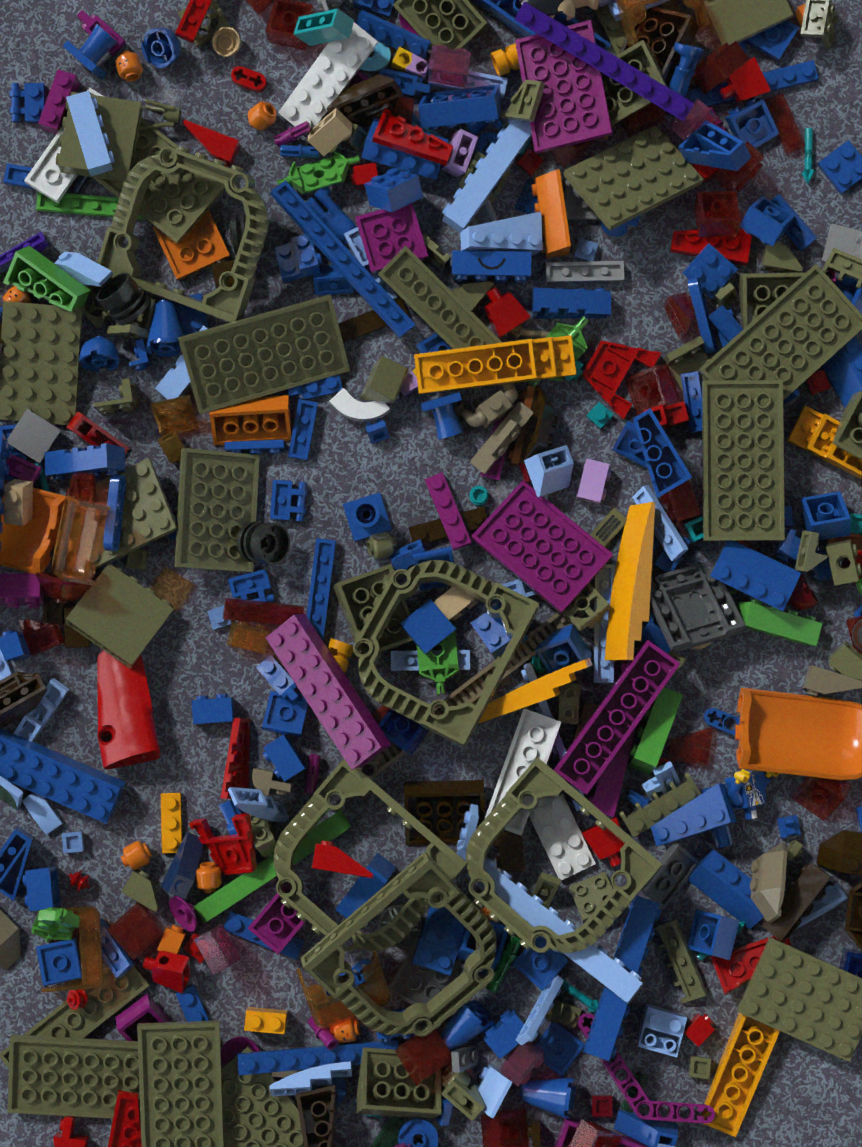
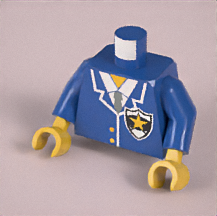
M742 769L736 772L733 777L725 778L728 790L727 795L731 800L732 807L734 809L744 808L745 819L758 818L756 806L766 803L765 791L772 779L771 775L777 777L780 773H750Z

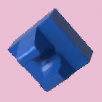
M380 418L377 419L378 423L372 425L370 422L366 423V430L371 444L390 438L385 422Z
M796 814L776 818L780 838L801 835Z

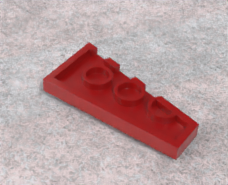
M387 108L383 111L372 139L374 143L447 166L453 151L452 145L432 134L424 133L423 129L417 125L414 127L408 124L403 117L392 115L391 111Z
M233 718L220 799H232L228 791L230 787L249 789L251 718Z

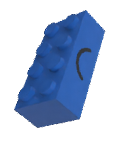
M452 250V279H456L457 283H467V280L471 279L475 280V283L495 280V283L502 284L506 283L507 280H514L515 284H525L526 281L530 280L531 252Z

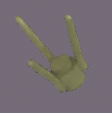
M145 99V103L153 105H145V109L163 112V119L167 120V122L140 126L139 130L174 127V123L180 124L181 108Z

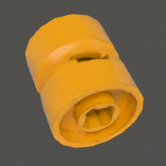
M516 43L507 46L505 51L499 49L490 53L498 76L501 77L510 73V69H520Z
M331 638L328 650L342 671L346 673L349 665L347 659L352 656L353 645Z

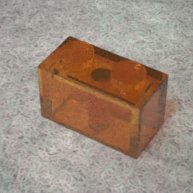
M238 619L237 623L232 622L226 645L267 655L269 643L266 637L272 631L268 630V626L257 624L256 627L249 626L248 621Z

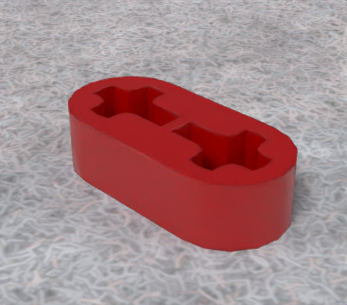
M237 66L231 71L232 81L237 86L258 93L264 91L267 86L266 78L261 73L242 66ZM240 72H242L243 76L247 79L240 78L239 80H237L236 74H240ZM258 79H261L262 85L259 84L257 87H255V83L253 81H250H257Z

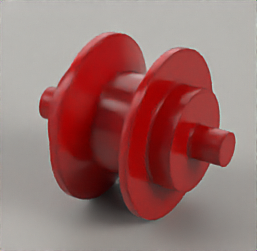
M82 870L75 872L74 875L72 873L69 874L71 878L70 887L77 886V892L90 888L88 884L90 881L88 879L89 875L82 876Z
M83 988L72 989L68 992L66 1002L71 1009L76 1010L87 1005L88 995Z

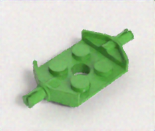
M337 151L332 152V157L300 167H296L295 162H293L289 176L276 181L280 185L286 180L291 187L301 194H305L344 182L350 166L361 162L358 155L347 159Z
M582 316L580 321L574 326L557 323L545 338L571 335L574 360L576 362L588 348L581 332L589 320ZM563 377L550 378L549 380L560 382ZM536 380L532 387H536L540 380Z
M455 631L438 644L443 649L440 655H434L431 651L425 655L417 646L419 676L435 682L437 695H440V687L442 695H445V681L459 673Z
M49 907L44 910L42 909L33 923L31 934L43 937L46 942L49 940V943L53 940H72L75 927H79L80 917L65 908Z

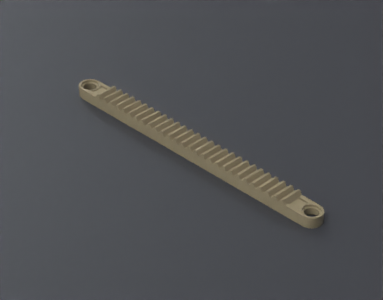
M570 604L568 609L574 607V604ZM578 611L577 618H581L582 612ZM557 612L528 634L529 639L520 644L502 679L536 654L535 648L555 630L571 625L572 623L563 613ZM496 660L443 699L448 706H457L466 702L472 703L479 698L486 687L484 685L488 674L492 675L495 670L493 665ZM438 707L435 709L434 714L441 716L444 714L445 709ZM413 722L389 741L391 745L367 763L374 770L372 775L367 777L370 779L376 777L433 732L422 727L419 723Z

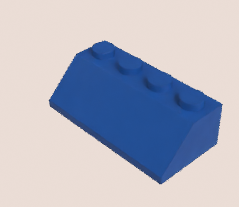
M500 84L424 94L418 104L422 128L434 130L445 125L447 127H456L461 123L473 125L477 121H485L486 123L496 121L501 113Z
M378 118L373 119L361 158L435 180L439 177L442 164L372 142L373 135L380 121ZM436 136L447 143L449 141V139Z
M856 335L821 366L844 408H846L854 393L862 391V346Z
M727 541L710 577L783 611L801 572L736 541Z
M710 848L700 861L701 863L688 878V881L737 920L745 922L744 925L751 929L764 917L751 899L750 882L752 879L717 851Z

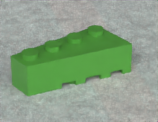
M31 246L15 252L3 282L7 285H14L23 292L28 291L39 299L49 300V303L70 312L76 310L77 307L84 306L91 291Z
M751 599V602L735 603L745 626H747L746 629L758 632L765 631V634L770 636H782L785 640L807 646H817L822 623L816 622L815 617L804 615L803 618L798 616V612L791 610L783 612L771 605L769 607L762 606L763 602Z
M665 687L661 690L651 704L650 709L643 716L645 722L637 732L636 737L638 739L631 748L628 767L648 775L657 767L681 702L682 694Z

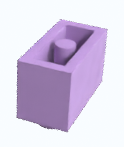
M462 129L454 133L449 143L453 146L452 154L447 166L442 165L440 170L455 177L466 173L478 137Z
M591 459L585 460L576 499L599 504L601 500H605L607 489L604 488L605 481L610 480L612 472L609 469L610 464Z

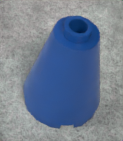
M160 300L155 304L147 341V351L152 354V351L157 352V356L160 357L177 356L179 351H181L178 337L184 335L175 304L170 300Z
M475 999L464 1003L450 1017L439 1036L440 1046L446 1051H454L493 1025V1020L489 1021L488 1017L490 1014Z
M558 1078L525 1081L524 1085L521 1084L519 1096L523 1097V1102L564 1119H570L571 1114H568L569 1109L573 1110L576 1086H572V1083L576 1082V1079Z

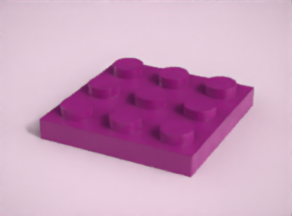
M412 203L394 212L381 209L355 217L371 274L380 272L404 246H407L420 260L428 258Z

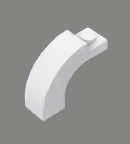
M344 388L329 401L332 407L342 416L358 422H370L384 417L390 412L387 404L391 405L394 403L382 401L360 402L354 399Z

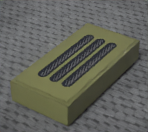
M613 508L590 533V536L605 547L625 525L627 518Z

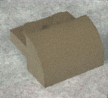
M253 768V784L256 789L262 791L263 795H272L273 789L274 793L282 795L293 791L294 783L275 779L276 774L274 771Z

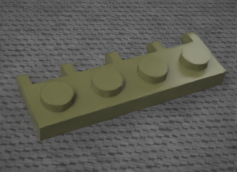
M833 248L822 271L826 274L829 269L839 273V281H842L844 276L857 280L856 288L860 289L862 286V259Z
M688 772L685 774L688 781L677 787L673 782L669 783L672 788L671 791L658 797L656 792L652 793L655 800L642 808L638 802L635 803L638 810L627 817L623 811L619 813L633 837L651 828V826L701 795Z
M677 919L652 927L655 929V932H659L663 943L657 945L658 948H665L670 958V962L665 964L666 968L673 966L678 980L673 982L674 987L681 985L685 997L680 999L681 1003L706 996L708 993Z

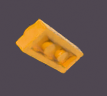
M161 793L162 853H177L182 842L181 793Z

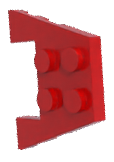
M601 340L581 376L612 410L624 420L632 403L616 395L615 392L634 360L653 369L661 353Z
M237 814L231 818L237 832L235 835L214 837L206 818L192 820L189 823L191 829L195 828L199 833L200 837L198 839L200 842L206 844L210 849L211 853L209 855L216 865L220 867L223 875L251 873L257 869L250 814Z

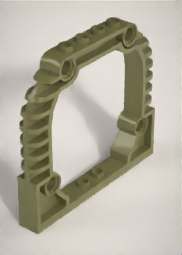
M178 146V149L165 147L160 151L159 155H152L139 161L129 171L123 183L111 227H107L97 263L113 272L111 278L123 272H128L137 283V288L229 322L241 320L244 317L255 282L253 277L268 234L269 219L267 207L259 192L254 189V178L244 173V168L232 165L231 168L225 166L226 162L215 158L214 161L207 160V155L199 152L193 155L189 153L190 149ZM173 153L174 160L170 163L169 156ZM184 170H188L224 183L228 194L243 202L246 214L245 230L232 270L221 274L219 278L220 286L211 293L204 295L202 301L185 295V291L182 289L167 288L168 284L156 281V283L139 278L141 269L134 255V251L139 246V240L133 234L145 192L151 180L161 172L180 174ZM244 178L246 184L241 188L240 181ZM125 238L128 239L127 247L124 246ZM231 276L235 280L234 285L232 287L229 284V279Z
M429 560L411 567L408 571L398 569L392 574L390 579H386L382 587L384 590L381 596H377L374 600V609L366 615L363 621L365 624L361 631L358 630L354 637L353 651L359 660L358 668L361 682L374 700L419 723L422 727L465 748L537 614L539 603L497 582L493 583L455 563L445 560ZM400 578L407 579V582L403 585L397 583ZM440 582L447 584L486 604L488 615L492 618H500L506 635L511 638L502 657H497L493 665L495 667L493 674H488L484 682L486 687L476 705L466 702L457 706H448L444 700L440 699L428 704L389 684L380 677L375 667L381 655L378 640L401 599L413 596L422 583ZM496 602L502 605L498 610L491 608V605ZM361 647H369V651L366 654H360L359 650ZM438 707L445 709L444 714L441 716L434 714L435 709Z
M538 757L474 831L466 851V866L471 878L468 888L469 892L476 898L473 902L481 909L486 907L491 911L489 916L497 923L501 920L506 925L504 929L511 936L514 937L515 934L522 939L519 943L528 951L532 948L538 953H546L549 950L560 953H573L592 946L602 937L662 867V863ZM565 792L581 806L579 810L588 818L592 815L597 820L595 822L597 826L603 831L607 828L624 845L620 849L621 870L614 872L611 876L613 890L583 925L573 932L557 935L546 926L539 925L533 927L496 894L495 880L485 871L486 855L493 842L522 810L533 811L539 805V800L559 798ZM525 796H533L534 801L531 805L523 804ZM621 875L627 878L626 885L622 887L615 883L616 878ZM478 882H482L485 885L482 893H476L474 890ZM545 937L547 944L544 948L536 946L537 938Z
M345 759L333 770L314 792L312 798L283 830L274 849V868L279 879L276 884V891L283 898L281 902L289 909L291 907L298 911L296 915L303 922L308 920L313 925L311 929L319 936L322 933L327 936L339 924L304 894L303 880L293 871L294 854L300 843L330 809L333 811L342 810L349 799L367 797L372 791L388 805L386 810L395 817L397 815L401 816L404 819L402 823L408 829H416L431 842L426 848V853L453 881L467 864L465 860L358 768L351 770ZM334 795H339L341 797L340 804L332 805L331 798ZM285 882L292 884V890L289 893H284L282 890ZM410 898L390 923L381 930L368 934L358 930L351 936L353 938L352 946H344V950L350 952L357 948L364 951H381L393 947L407 936L431 906L425 898Z
M424 852L301 957L303 968L335 999L338 998L358 1019L373 1031L384 1033L385 1035L400 1033L401 1035H408L414 1033L417 1036H426L434 1029H437L444 1020L454 1015L457 1009L464 1003H468L477 992L483 990L493 979L494 971L491 966L495 959L497 940L490 920L458 888L457 884ZM403 893L407 898H425L429 905L436 909L446 907L473 934L476 941V950L466 959L464 964L465 971L428 1003H416L409 1006L403 1012L386 1010L376 1004L354 982L351 965L344 960L345 950L343 943L358 930L365 928L372 918L380 915L386 906Z

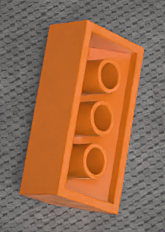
M560 169L536 177L535 184H532V194L537 197V203H534L535 213L541 212L543 250L541 253H545V258L567 256L571 248Z
M289 395L259 397L209 412L214 446L225 445L224 442L291 441Z

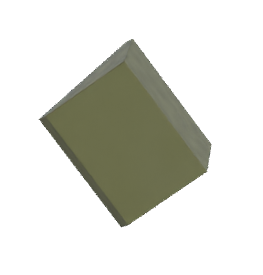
M382 355L372 367L361 394V400L396 402L408 369Z

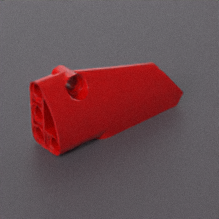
M103 650L97 657V738L103 769H115L159 759L161 755L142 655L133 667L129 669ZM104 735L112 736L109 742L101 740Z

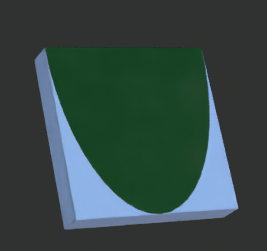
M0 776V799L15 810H18L22 803L23 791Z

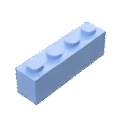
M89 91L66 97L90 176L112 171L111 163H114L115 160L112 151H108L106 147L109 144L107 134L101 131V127L104 124L101 114L97 115L95 109L99 108L96 98H91Z

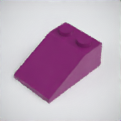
M286 882L282 886L283 892H291L292 884L290 882ZM278 893L248 927L253 934L277 954L281 952L305 923L296 915L298 913L293 907L289 909L281 902L283 898Z
M148 994L115 1017L117 1031L127 1041L137 1042L138 1023L170 1022L162 1009Z

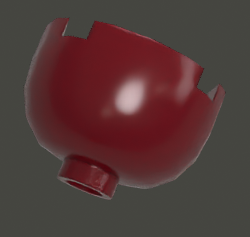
M802 573L786 604L787 606L791 604L797 610H807L819 604L816 595L806 583Z

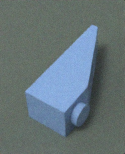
M75 252L62 253L54 263L84 285L102 286L113 275L111 270Z

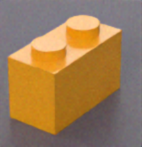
M248 1007L244 1031L285 1034L288 1010Z

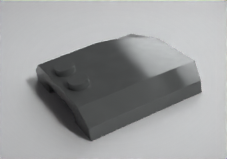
M701 565L688 566L660 574L651 583L650 607L671 651L679 652L730 637L744 629L745 623L725 583L710 577L714 567L706 569L702 568Z

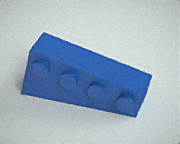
M533 288L532 319H581L582 316L587 319L610 318L611 291H606L604 288L595 290L583 288L575 290Z
M651 408L633 418L656 498L692 478Z
M108 443L101 444V446L90 445L87 448H72V452L65 449L45 452V476L53 477L55 481L65 480V477L71 476V479H82L83 475L100 477L102 473L112 476L118 475V472L125 471V448Z
M723 783L716 784L651 826L656 846H666L674 841L678 842L737 823L730 798L727 795L726 785Z

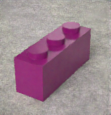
M57 70L38 122L44 131L57 134L62 127L63 118L67 117L68 112L66 110V97L70 96L71 92H77L80 81L75 74Z

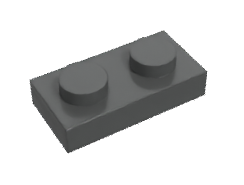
M467 1045L451 1052L453 1073H460L478 1065L479 1053L476 1045Z

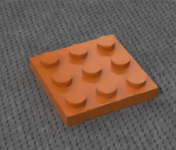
M209 210L179 245L156 227H153L177 281L211 266V264H216L218 260L230 257Z

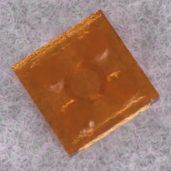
M190 395L151 403L161 437L176 430L177 434L199 429V423Z

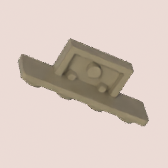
M518 402L472 458L470 463L483 474H486L497 459L506 452L510 443L518 437L520 431L534 415V412L522 402Z

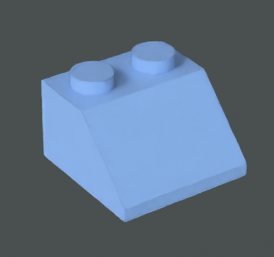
M490 1063L488 1068L484 1066L479 1076L481 1081L478 1086L476 1084L475 1086L485 1104V1108L482 1111L491 1118H494L513 1081L511 1074Z

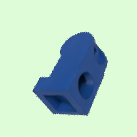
M417 540L395 550L394 554L390 557L393 569L406 570L408 566L413 565L412 554L426 552L422 541Z

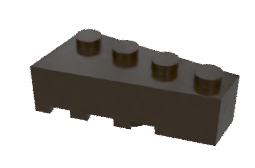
M812 862L809 865L806 864L801 869V876L797 881L793 880L787 889L789 891L784 896L781 905V916L772 923L767 922L763 918L764 923L762 927L781 942L785 943L802 923L800 919L802 916L806 917L810 914L814 907L813 903L820 899L822 900L826 895L827 886L829 884L834 886L837 882Z
M336 1085L297 1093L296 1100L304 1147H334L338 1102Z

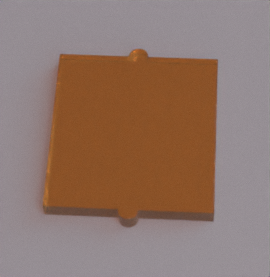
M164 566L159 576L154 578L155 582L150 589L156 593L155 596L159 599H165L170 602L172 608L177 612L182 602L187 600V595L194 584Z

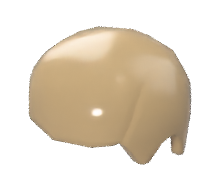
M221 27L212 37L213 49L220 56L231 57L239 52L241 37L235 29Z

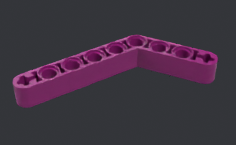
M590 1013L580 1015L577 1021V1026L586 1040L588 1037L587 1032L590 1029L588 1026L583 1027L582 1023L584 1022V1017L585 1019L590 1018L591 1022L589 1025L591 1027L594 1016ZM617 1050L612 1063L599 1059L638 1118L705 1124L713 1121L715 1112L711 1106L706 1104L650 1101ZM618 1069H623L626 1073L622 1081L616 1078V1071ZM631 1086H634L637 1090V1095L634 1098H630L627 1094V1090ZM641 1104H646L649 1108L648 1113L644 1116L639 1113V1106ZM662 1105H666L669 1110L668 1115L665 1117L659 1114V1108ZM684 1106L689 1110V1115L686 1118H682L679 1115V1110ZM704 1108L709 1113L708 1116H705V1120L703 1116L694 1115V1111L702 1112Z

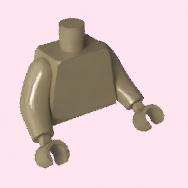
M512 383L502 384L504 391H498L480 404L475 413L465 410L462 401H457L459 406L454 407L456 416H461L471 427L476 428L482 425L486 430L515 407L513 403L518 398V392Z

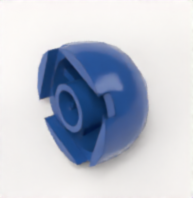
M160 27L150 29L144 34L145 37L144 41L141 42V49L148 63H152L156 68H164L177 61L181 52V43L178 36H175L172 30Z
M96 336L83 344L80 349L79 363H82V367L89 371L100 372L99 368L108 367V371H112L119 365L118 349L113 342L105 337Z

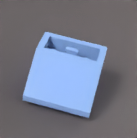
M567 445L539 453L524 460L537 498L569 487L574 463Z
M645 1004L637 1046L677 1057L687 1017L681 1013Z

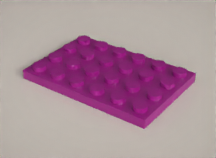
M591 20L567 26L596 44ZM539 34L515 40L522 82L533 80L541 81L545 84L534 122H530L536 154L613 135L602 72Z
M524 480L520 482L471 536L473 541L561 614L613 557L609 550L543 496L537 498L535 489L525 483Z

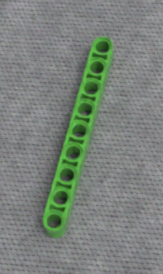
M341 810L315 826L304 838L294 854L293 865L313 853L316 843L321 844V841H331L352 827ZM274 854L257 864L255 871L240 875L193 906L202 924L276 877Z

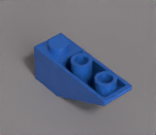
M618 1110L614 1125L615 1130L648 1147H657L658 1143L670 1146L676 1145L678 1124L661 1120L640 1119L634 1113Z

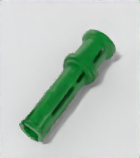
M510 934L508 935L509 939L505 947H503L499 964L493 970V979L485 987L493 993H497V989L512 960L518 957L517 952L521 946L519 942L522 939L516 934L514 937Z

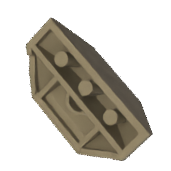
M783 842L754 860L751 866V871L753 872L750 882L751 899L769 923L778 919L782 912L781 905L784 898L787 847L786 843Z
M0 909V967L8 970L21 956L20 928Z

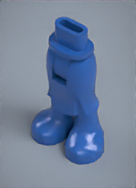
M675 42L674 50L681 58L679 66L675 68L668 88L686 97L691 78L696 73L694 70L702 58L704 50L689 44Z
M321 188L314 194V197L328 211L325 212L313 197L306 203L334 235L345 245H348L344 233L357 226L340 209L339 204L336 205L332 200L330 188Z

